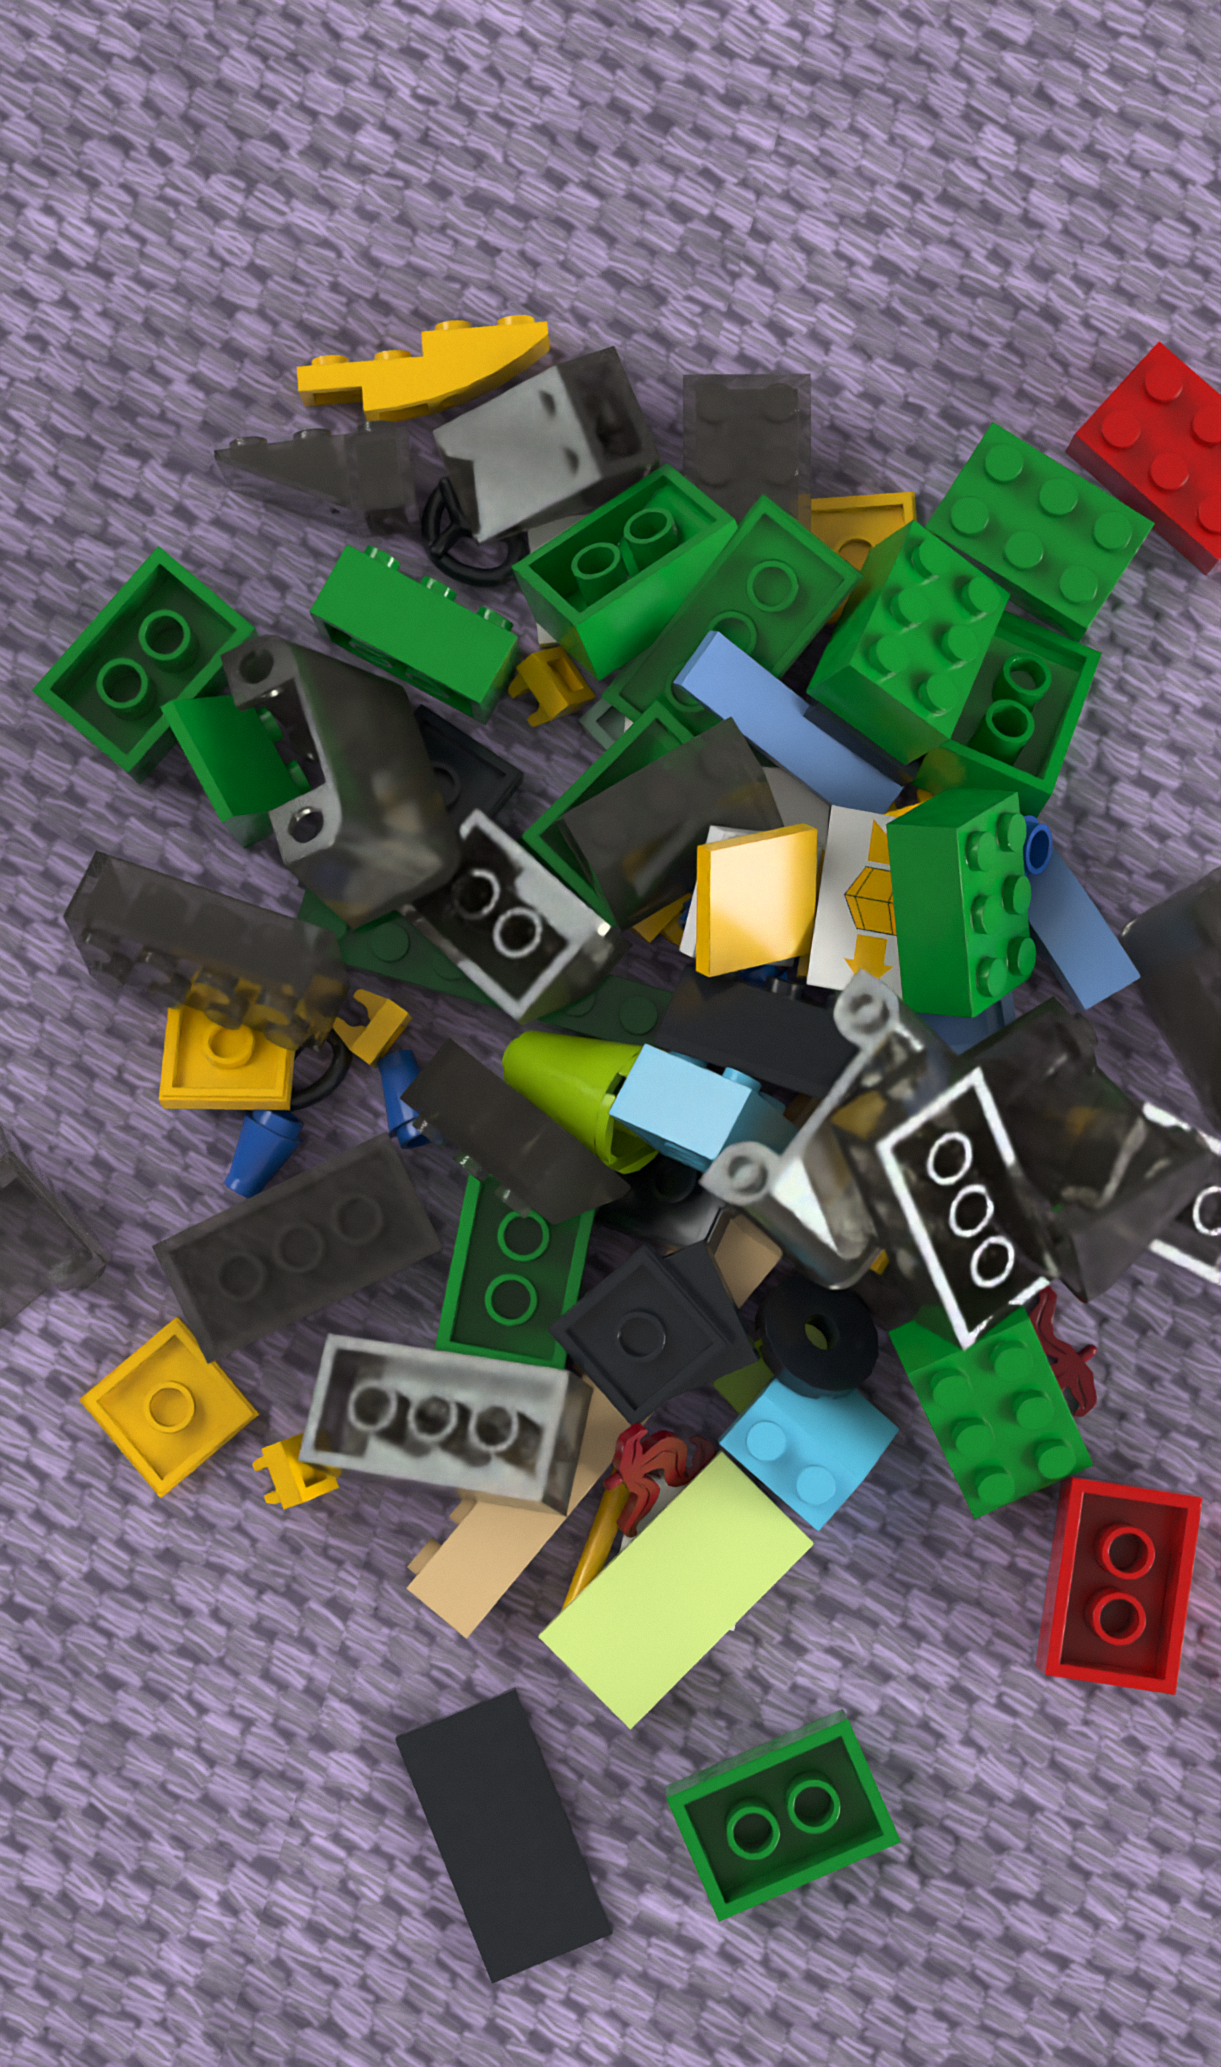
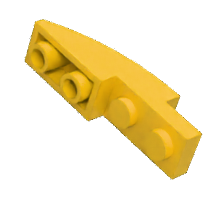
M513 315L499 319L495 326L472 327V323L463 320L441 322L435 325L434 331H421L423 356L412 357L410 352L404 350L379 352L374 355V360L349 362V358L341 355L320 356L311 361L312 365L297 366L298 391L304 407L363 402V410L368 426L403 422L436 414L467 403L500 387L550 350L547 321L535 322V319L531 316Z

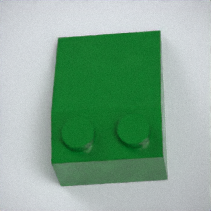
M666 463L513 565L512 569L535 621L600 681L652 646L737 531L738 526L730 514L670 464Z
M1004 610L950 740L924 754L915 780L911 781L910 784L934 795L948 788L1018 791L1020 814L1023 816L1031 815L1037 819L1053 793L1102 653Z
M246 694L171 700L160 706L219 819L244 849L311 814L304 798L313 794L314 791L297 760L286 765L284 764L274 743L283 739L284 736L267 704L255 710Z
M656 700L516 843L605 931L614 928L709 831L710 825H715L748 790Z

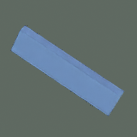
M710 630L673 682V684L829 807L835 805L884 814L904 787L895 783L803 717L809 704L718 631Z

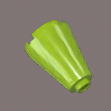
M539 1030L526 1031L509 1043L502 1058L506 1085L602 1165L622 1174L639 1171L658 1154L657 1150L608 1114L643 1048L642 1045Z

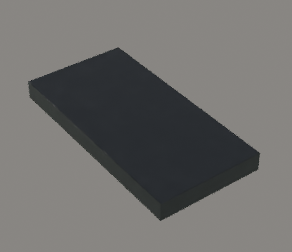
M516 1687L396 1736L397 1746L492 1984L613 1934L612 1926Z

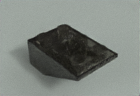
M615 346L554 365L432 431L433 439L477 547L606 504L657 470L661 462V456Z
M378 420L358 425L356 427L357 432L331 435V431L328 429L314 428L294 433L293 440L268 443L264 437H242L229 442V448L214 450L215 461L231 491L361 539L420 532L423 527L415 456L407 426L395 427L392 421Z

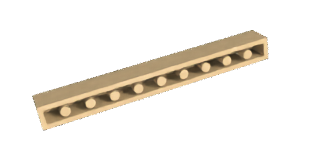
M800 1092L782 1115L801 1131V1134L766 1201L743 1191L714 1257L738 1309L804 1231V1228L774 1211L768 1205L830 1108L831 1102L816 1097L810 1098L807 1094ZM669 1250L666 1255L675 1251ZM575 1363L573 1368L582 1376L566 1395L556 1387L532 1415V1418L541 1426L524 1445L514 1437L490 1466L499 1474V1477L484 1495L473 1487L450 1514L449 1518L458 1526L441 1545L431 1537L407 1566L417 1575L408 1585L407 1589L466 1639L611 1465L619 1435L631 1426L577 1363ZM647 1417L641 1424L644 1425V1423L648 1420L649 1417Z

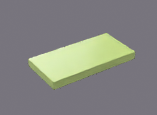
M720 1450L539 1633L538 1637L631 1730L814 1545V1542Z

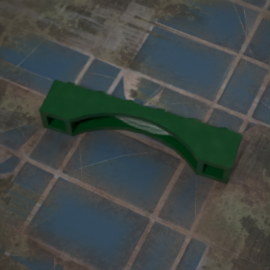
M306 887L288 946L296 955L360 974L410 985L475 1003L575 1036L642 1046L648 1044L663 1050L662 1047L653 1044L673 992L318 888Z

